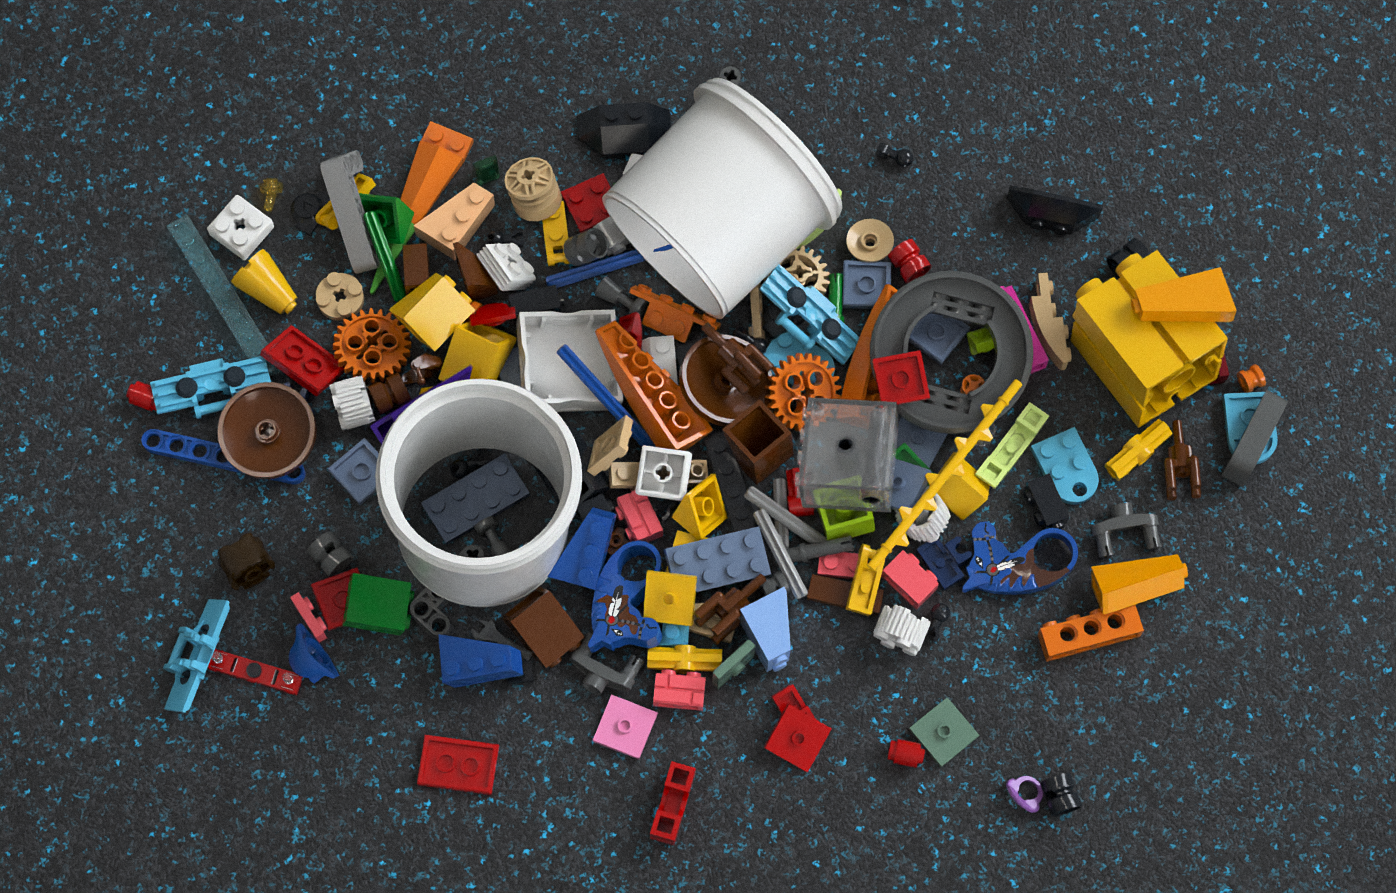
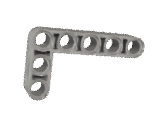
M355 150L321 162L322 176L354 272L359 274L379 268L380 261L363 218L365 211L353 176L363 171V161L360 153Z

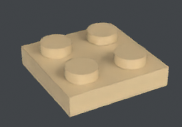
M627 415L622 417L594 441L587 469L594 477L602 470L606 471L615 459L622 458L627 453L629 448L627 445L632 435L631 428L633 420Z

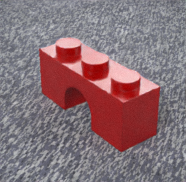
M671 761L662 799L651 828L650 839L675 845L696 774V768Z

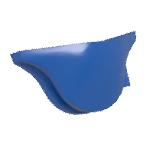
M302 623L296 626L295 642L289 653V663L292 670L301 677L309 678L314 684L324 676L330 678L340 676L321 644Z

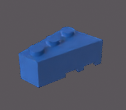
M593 507L547 577L595 590L598 578L604 567L617 514Z
M438 634L442 683L456 688L523 675L521 651L510 645Z

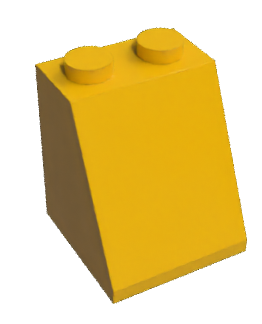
M435 273L393 305L389 311L422 344L436 351L455 331L456 326L461 325L475 309L470 305L472 300L463 291L457 292L454 288L456 283L449 276L445 275L443 277Z
M470 321L456 326L438 379L443 381L471 364L473 368L470 379L497 380L517 338L493 326L488 327L482 324L471 327Z

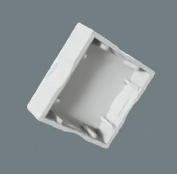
M581 310L574 313L554 311L519 312L516 328L521 387L540 397L556 412L608 410L557 354V350L566 344L616 400L622 404V390L612 373L595 334L596 329L614 320L616 321L615 310Z

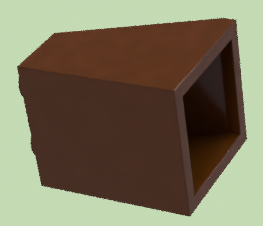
M760 399L722 429L741 469L756 485L794 455L792 433Z
M541 587L532 591L501 616L504 623L525 648L532 652V656L544 668L556 666L562 660L561 656L567 651L572 652L581 645L580 641L585 638L553 594Z

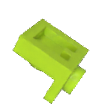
M986 327L967 333L969 349L972 355L989 352L995 348L993 339Z

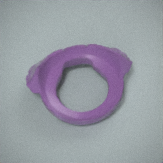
M1030 776L1009 779L1006 787L1016 804L1031 813L1039 811V803L1043 798L1040 783ZM1022 782H1032L1037 787L1038 795L1035 799L1023 800L1019 796V786Z

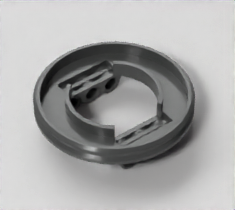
M939 271L910 281L889 299L875 322L870 341V364L874 379L872 359L908 353V342L913 328L922 318L930 313L942 315L943 318L947 319L952 318L967 322L966 324L986 327L994 342L995 361L993 369L984 384L967 395L928 385L930 399L891 407L910 423L929 431L947 434L974 431L984 418L980 408L981 405H995L998 401L997 398L1003 395L1014 379L1019 380L1022 383L1021 388L1009 401V405L994 420L996 421L1017 402L1028 383L1032 370L1033 340L1022 310L1001 287L984 277L972 273Z

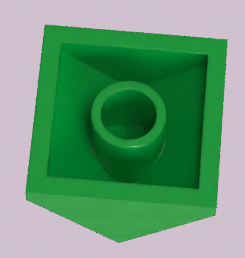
M359 193L365 213L376 211L387 242L403 244L414 212L398 197Z

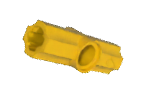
M1157 419L1140 435L1136 434L1122 447V450L1105 464L1104 467L1109 475L1119 481L1134 467L1146 462L1154 454V450L1172 436L1173 433L1170 427L1164 421Z
M676 645L674 648H648L647 669L674 670L676 673L686 674L687 672L696 671L713 672L722 664V649H699L692 645Z

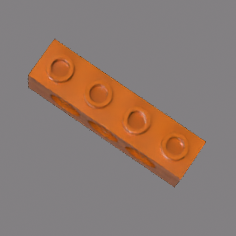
M1136 605L1108 614H1103L1101 608L1089 612L1090 615L1080 617L1077 614L1066 618V621L1057 624L1056 621H1050L1043 624V628H1040L1038 632V637L1046 662L1140 637L1144 629ZM1107 620H1116L1119 623V628H1111ZM1090 625L1094 627L1096 634H1087L1084 631V626ZM1060 633H1070L1072 636V640L1064 641L1061 638Z

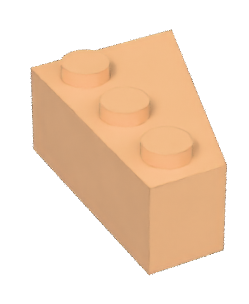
M472 183L415 224L416 236L453 260H456L453 243L459 242L464 247L467 245L494 208V195L476 183Z

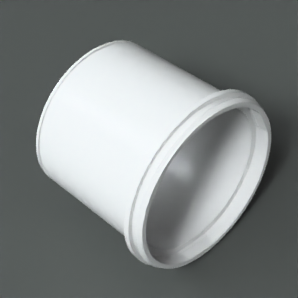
M713 78L706 81V83L700 84L694 90L695 103L603 195L602 201L608 214L622 234L673 288L708 315L722 319L816 228L822 230L830 229L840 216L842 201L835 185L821 164L801 140L774 113L734 83L722 78ZM669 244L673 247L666 251L653 252L654 249Z
M466 379L448 383L427 392L410 404L398 416L386 434L379 451L375 475L376 491L383 517L394 536L398 539L402 556L413 575L430 591L448 601L472 607H491L507 604L528 595L548 578L547 576L565 550L569 525L579 504L582 488V465L578 447L568 426L560 415L540 397L522 387L503 381ZM488 448L507 451L526 459L548 478L559 497L560 503L553 518L540 534L512 552L486 558L463 557L445 552L434 547L419 536L403 515L407 497L417 480L432 465L449 455L464 450Z

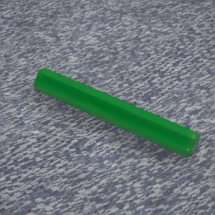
M369 211L363 214V218L395 302H399L406 296V291L376 211Z

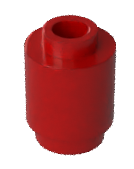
M137 381L129 386L126 396L129 398L130 404L148 411H157L151 385Z
M897 739V741L891 740L887 760H892L894 764L917 768L918 763H923L925 749H921V743Z

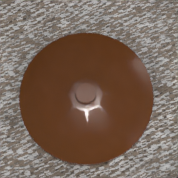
M720 334L726 341L734 338L743 348L750 344L741 338ZM705 337L689 349L681 362L679 370V383L682 394L693 411L710 423L726 427L759 399L767 406L771 399H767L765 396L771 394V390L766 389L765 386L772 384L767 378L768 376H773L772 371L767 372L750 356L749 359L763 374L758 378L761 383L754 388L736 370L734 373L750 388L746 394L742 395L721 373V369L726 364L717 356L720 348L709 337Z
M274 382L257 383L240 390L227 402L218 423L219 445L226 459L241 473L257 479H275L296 470L310 455L316 439V421L309 404L294 389Z

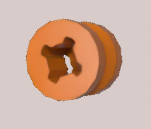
M1256 364L1250 366L1247 371L1241 370L1237 372L1238 382L1245 393L1253 392L1254 388H1262L1266 385L1264 374Z
M976 374L966 376L962 382L960 393L967 395L970 391L976 390L984 384V379Z

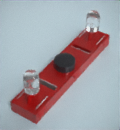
M219 649L214 650L207 669L292 695L298 694L303 677L295 672L223 652ZM277 672H279V673H278V676H277V679H276V681H275V684H273V683H274V680H275V677H276V674H277Z

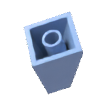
M782 587L740 609V624L748 639L756 646L755 651L766 672L772 669L774 672L787 666L786 662L789 661L790 656L787 592L785 587Z

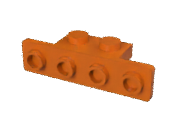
M639 284L630 288L629 293L650 302L641 324L667 336L674 335V339L680 342H687L694 322L702 326L708 322L715 330H718L721 326V323L716 321L717 318L707 313L703 315L697 313L691 305L685 303L679 305L673 302L674 299L666 294H660L659 296L651 292L652 289L646 285Z

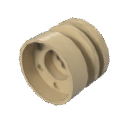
M534 157L525 158L513 164L506 172L505 186L515 212L520 218L527 221H540L549 218L559 209L562 201L561 191L553 169L547 161Z

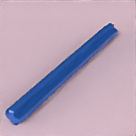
M669 244L656 248L653 252L666 251L673 247ZM634 249L547 276L546 284L547 286L556 285V288L646 260Z
M566 344L562 345L557 350L559 357L618 421L625 415L633 420L631 436L641 447L643 445L656 447L645 430Z

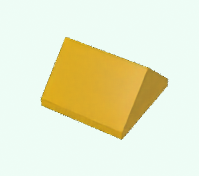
M953 452L951 454V456L946 461V463L941 468L938 474H940V472L944 469V467L948 464V462L952 459L956 452ZM963 459L961 464L965 474L962 477L951 475L937 492L947 508L961 520H965L987 501L990 485L975 475L977 470Z
M710 474L683 497L672 516L676 522L698 540H702L728 518L715 474Z

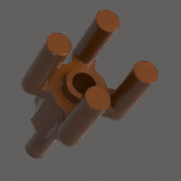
M708 322L701 328L720 348L717 356L726 364L721 369L722 375L742 395L746 394L750 388L734 372L737 370L754 388L761 383L758 378L763 374L749 359L750 356L767 372L774 367L755 345L748 344L743 348L734 338L726 341Z
M1174 420L1172 422L1174 445L1168 447V458L1164 460L1167 500L1177 499L1176 477L1185 478L1188 476L1190 477L1192 498H1200L1201 477L1199 459L1192 454L1191 445L1184 444L1182 421Z
M760 573L741 591L733 587L725 595L722 592H716L694 611L697 617L694 623L701 628L717 614L722 620L711 629L714 634L711 640L718 645L740 625V609L750 604L747 598L767 581L766 578Z

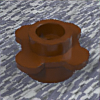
M617 527L612 532L607 551L608 554L613 555L623 545L629 543V540H626L624 536V529Z

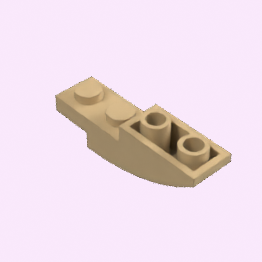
M1038 273L1035 281L1037 296H1031L1029 302L1031 320L1037 337L1047 355L1060 370H1065L1068 362H1071V349L1066 347V339L1069 337L1068 326L1064 325L1063 317H1056V305L1051 303L1050 296L1053 295L1054 291L1053 282L1048 280V273Z
M691 460L687 488L696 487L708 477L707 460ZM612 462L608 468L610 488H631V491L636 490L640 462ZM663 467L662 471H658V475L661 476L662 480H665V477L669 476L670 472L666 470V467Z

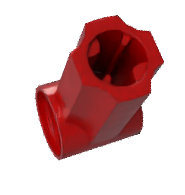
M801 467L787 470L788 511L796 517L814 515L813 498L809 492L807 470Z

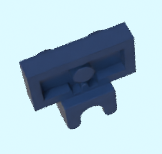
M960 536L955 537L944 546L937 539V541L932 543L926 542L916 549V553L925 566L937 577V582L943 591L964 578V574L959 567L972 559L970 551L959 554L955 550L960 545Z

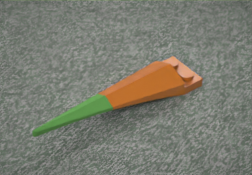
M430 121L422 140L419 142L400 199L414 212L413 219L403 244L388 243L394 261H396L403 250V245H406L414 234V225L427 215L443 190L465 162L473 145V138ZM381 264L377 268L370 289L371 295L376 292L385 278Z

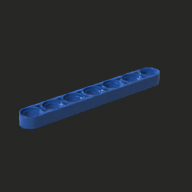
M156 429L147 430L142 436L141 442L147 452L241 473L229 461L221 463L217 460V455L222 452L219 443ZM150 436H158L160 442L157 446L150 447L147 445V440ZM174 441H181L183 448L179 452H173L170 450V445ZM196 447H206V454L203 457L194 456L193 453ZM303 465L298 467L301 469V473L297 478H290L288 475L270 480L296 485L304 480L306 472Z

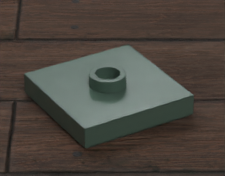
M747 640L713 671L712 684L717 689L723 686L732 676L735 677L741 673L746 667L745 665L754 658L756 646L751 640Z
M948 698L944 699L909 728V731L940 768L980 736Z

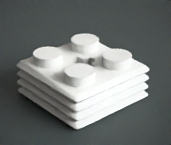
M235 195L207 227L210 236L242 260H246L274 228L272 219L239 195ZM244 224V226H245L244 229L239 228V229L237 230L236 227H237L238 225Z
M514 243L486 244V247H483V250L476 254L501 291L526 290L536 280L533 274V267L523 260L520 256L521 251L519 247Z
M643 445L635 493L642 496L682 501L687 492L692 454L688 451ZM663 467H666V470L670 472V475L666 476L665 480H662L661 476L658 475V471H662Z

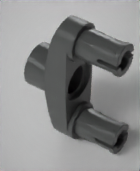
M1131 502L1110 506L1112 518L1091 527L1092 536L1096 538L1099 558L1114 556L1110 534L1139 527L1143 529L1146 550L1162 547L1157 526H1159L1157 515L1134 514Z
M587 632L578 650H574L570 657L571 663L586 675L582 686L595 695H601L605 687L622 692H630L635 683L634 679L641 666H643L644 661L639 657L636 661V656L630 655L622 672H617L591 658L592 653L588 643L593 634Z

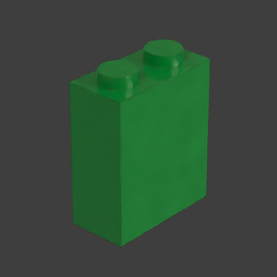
M353 573L349 578L342 626L401 636L405 629H409L411 615L407 614L408 605H411L414 599L411 583Z

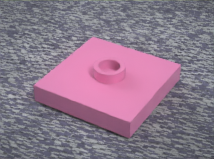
M611 694L593 742L639 760L658 712Z

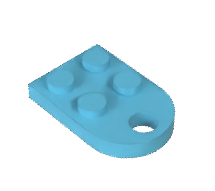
M788 331L776 339H772L764 354L775 368H781L779 365L780 360L787 362V356L791 355L795 358L796 353H802L803 357L805 353H812V358L814 355L821 356L820 362L822 360L828 361L826 368H835L834 361L827 351L815 344L806 351L803 349V344ZM814 372L810 376L811 384H814L816 381ZM792 376L788 378L787 382L790 387L794 384Z
M1265 392L1228 393L1222 396L1227 443L1232 454ZM1276 427L1257 464L1269 459L1277 446Z
M1075 427L1031 445L1030 449L1043 475L1050 473L1062 502L1071 505L1082 504L1094 495L1099 482L1098 473ZM1076 485H1081L1085 488L1086 494L1077 496L1073 493L1072 488Z

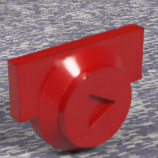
M504 303L484 305L476 311V314L470 315L471 327L482 324L488 327L498 326L506 320L516 318L515 306L509 307Z

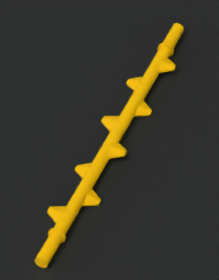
M1014 379L1003 395L997 398L998 401L995 405H981L980 408L984 415L983 420L968 438L956 437L954 439L958 451L940 474L927 473L925 475L929 484L925 493L913 508L901 506L898 509L902 521L885 543L881 544V548L867 564L869 569L875 571L886 556L892 553L895 545L904 547L909 545L905 532L923 510L936 511L937 505L933 497L951 475L962 477L965 474L961 462L978 440L990 442L993 439L988 428L1002 410L1009 405V401L1021 388L1022 383L1019 380Z

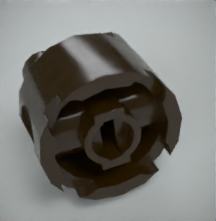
M252 533L244 534L240 537L239 541L232 545L223 546L217 552L219 556L218 565L225 572L228 582L234 590H239L240 586H243L244 589H249L260 584L270 576L268 572L270 568L273 571L275 569V562L265 550L262 540L254 537Z

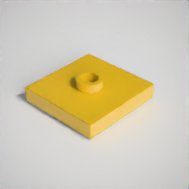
M648 570L646 574L643 618H652L656 622L692 626L697 576Z

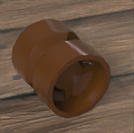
M398 372L386 377L385 384L376 382L367 386L380 415L390 411L394 403L401 406L411 400Z

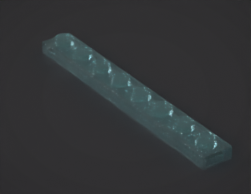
M186 214L167 225L169 232L248 359L259 357L261 350L268 344L189 216ZM266 360L270 377L281 371Z

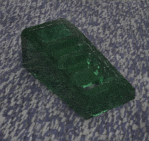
M496 155L473 164L472 173L479 186L500 178Z

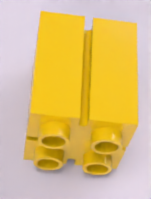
M1158 250L1143 259L1138 253L1124 259L1115 270L1120 277L1118 280L1112 277L1102 283L1099 278H1094L1085 283L1076 293V309L1072 315L1075 322H1073L1071 342L1138 428L1173 407L1175 403L1171 398L1174 394L1182 401L1216 380L1222 362L1221 358L1224 355L1228 340L1227 336L1215 322L1140 321L1138 313L1134 314L1131 307V299L1134 297L1135 289L1179 278Z

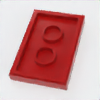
M292 325L263 348L260 356L316 397L344 373L345 366H338L339 359H335L331 353Z
M425 735L417 785L492 795L499 744Z

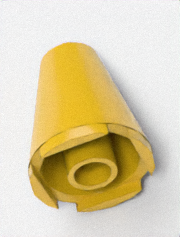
M262 249L248 260L249 263L244 268L242 267L236 273L231 283L277 313L283 314L285 312L289 314L297 306L295 302L297 296L270 254Z

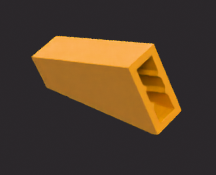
M1221 267L1135 289L1133 299H1131L1132 310L1134 314L1138 313L1140 321L1231 322L1234 321L1236 307Z
M1178 554L1091 567L1092 589L1103 614L1183 589L1184 578L1188 577L1186 563L1181 562Z

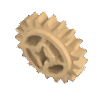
M802 245L799 251L795 248L780 265L790 263V267L786 268V271L803 286L807 285L809 281H813V286L824 296L827 291L825 288L830 283L826 280L830 273L824 271L827 264L818 263L821 256L819 255L814 258L812 256L813 249L805 253V246Z

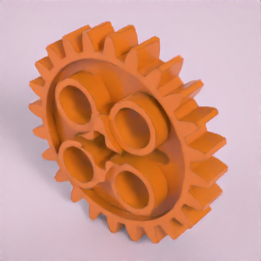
M370 308L369 314L365 315L361 309L359 317L351 313V321L344 318V327H337L339 334H334V358L339 359V367L345 366V374L352 371L353 377L360 375L363 377L364 382L367 377L371 378L372 383H375L376 377H379L384 382L385 375H393V370L401 373V365H407L406 358L410 357L411 352L409 350L411 348V341H408L410 333L405 332L406 327L404 325L399 326L400 321L397 318L391 320V312L383 316L382 309L377 314H374L373 309ZM369 328H375L377 331L370 333L366 330ZM392 343L395 346L388 348L385 347L384 344ZM351 344H359L360 347H359V348H351L350 345H351ZM376 359L378 362L372 364L367 362V360Z
M796 353L794 358L788 355L787 362L779 361L781 368H772L775 376L767 377L772 382L771 385L765 386L766 389L771 390V394L765 396V398L772 401L767 407L775 408L773 414L776 417L780 416L779 420L783 424L786 423V428L788 429L794 427L795 431H801L802 428L804 431H811V426L819 429V422L828 423L826 415L834 416L831 408L839 407L834 402L835 399L841 398L840 395L836 394V390L841 389V386L834 383L839 379V376L831 375L835 368H826L828 361L822 360L820 362L821 356L814 355L812 358V353H805L803 357L802 353ZM814 372L816 381L814 384H811L810 376ZM790 376L794 379V384L791 388L787 383ZM817 396L819 404L814 408L812 403L813 399ZM793 400H795L796 409L792 412L790 409V404Z

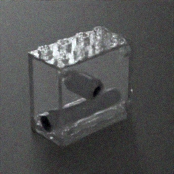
M808 397L807 407L803 406L802 411L804 428L800 430L802 450H798L797 464L800 465L799 472L795 474L797 498H801L802 507L891 512L899 430L897 402Z

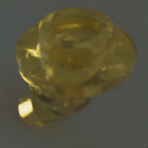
M278 178L263 179L264 183L259 184L260 192L267 194L263 207L266 211L273 210L276 194L282 193L283 183L278 182Z

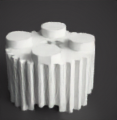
M356 376L329 385L342 430H348L375 421L362 376Z
M929 486L925 488L922 495L925 493ZM937 493L933 497L937 505L936 511L923 510L905 532L911 539L932 543L937 541L940 532H944L943 528H947L946 524L949 523L948 520L951 515ZM895 510V517L897 518L896 520L898 524H900L902 518L900 516L899 511Z
M885 605L874 629L873 636L880 639V644L887 648L894 649L896 645L901 647L904 653L916 656L931 624L930 621L924 617L921 620L917 619L915 615L910 613L911 610L902 606L894 605L893 609H891L888 605Z

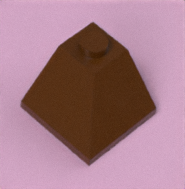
M459 242L453 243L456 261L468 296L472 302L498 294L497 285L483 267L477 255Z

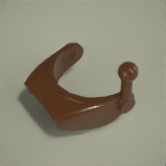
M425 353L411 362L412 369L403 374L401 378L404 384L417 382L419 385H424L425 379L438 373L443 366V362L440 357Z

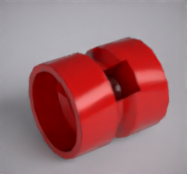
M913 239L900 243L888 254V258L895 268H901L900 275L906 283L924 276L932 267L924 255H919L920 249Z

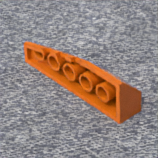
M890 284L884 286L861 332L846 374L836 418L847 425L868 431L870 412L876 409L884 410L889 414L887 435L889 434L894 410L891 406L881 408L878 389L870 364V341L880 312L889 299L898 291Z
M615 320L596 329L595 334L618 385L656 447L686 451L713 431L708 421L700 417L688 405L680 386L670 378L671 374L652 361L654 358L648 352H643L637 346V341Z

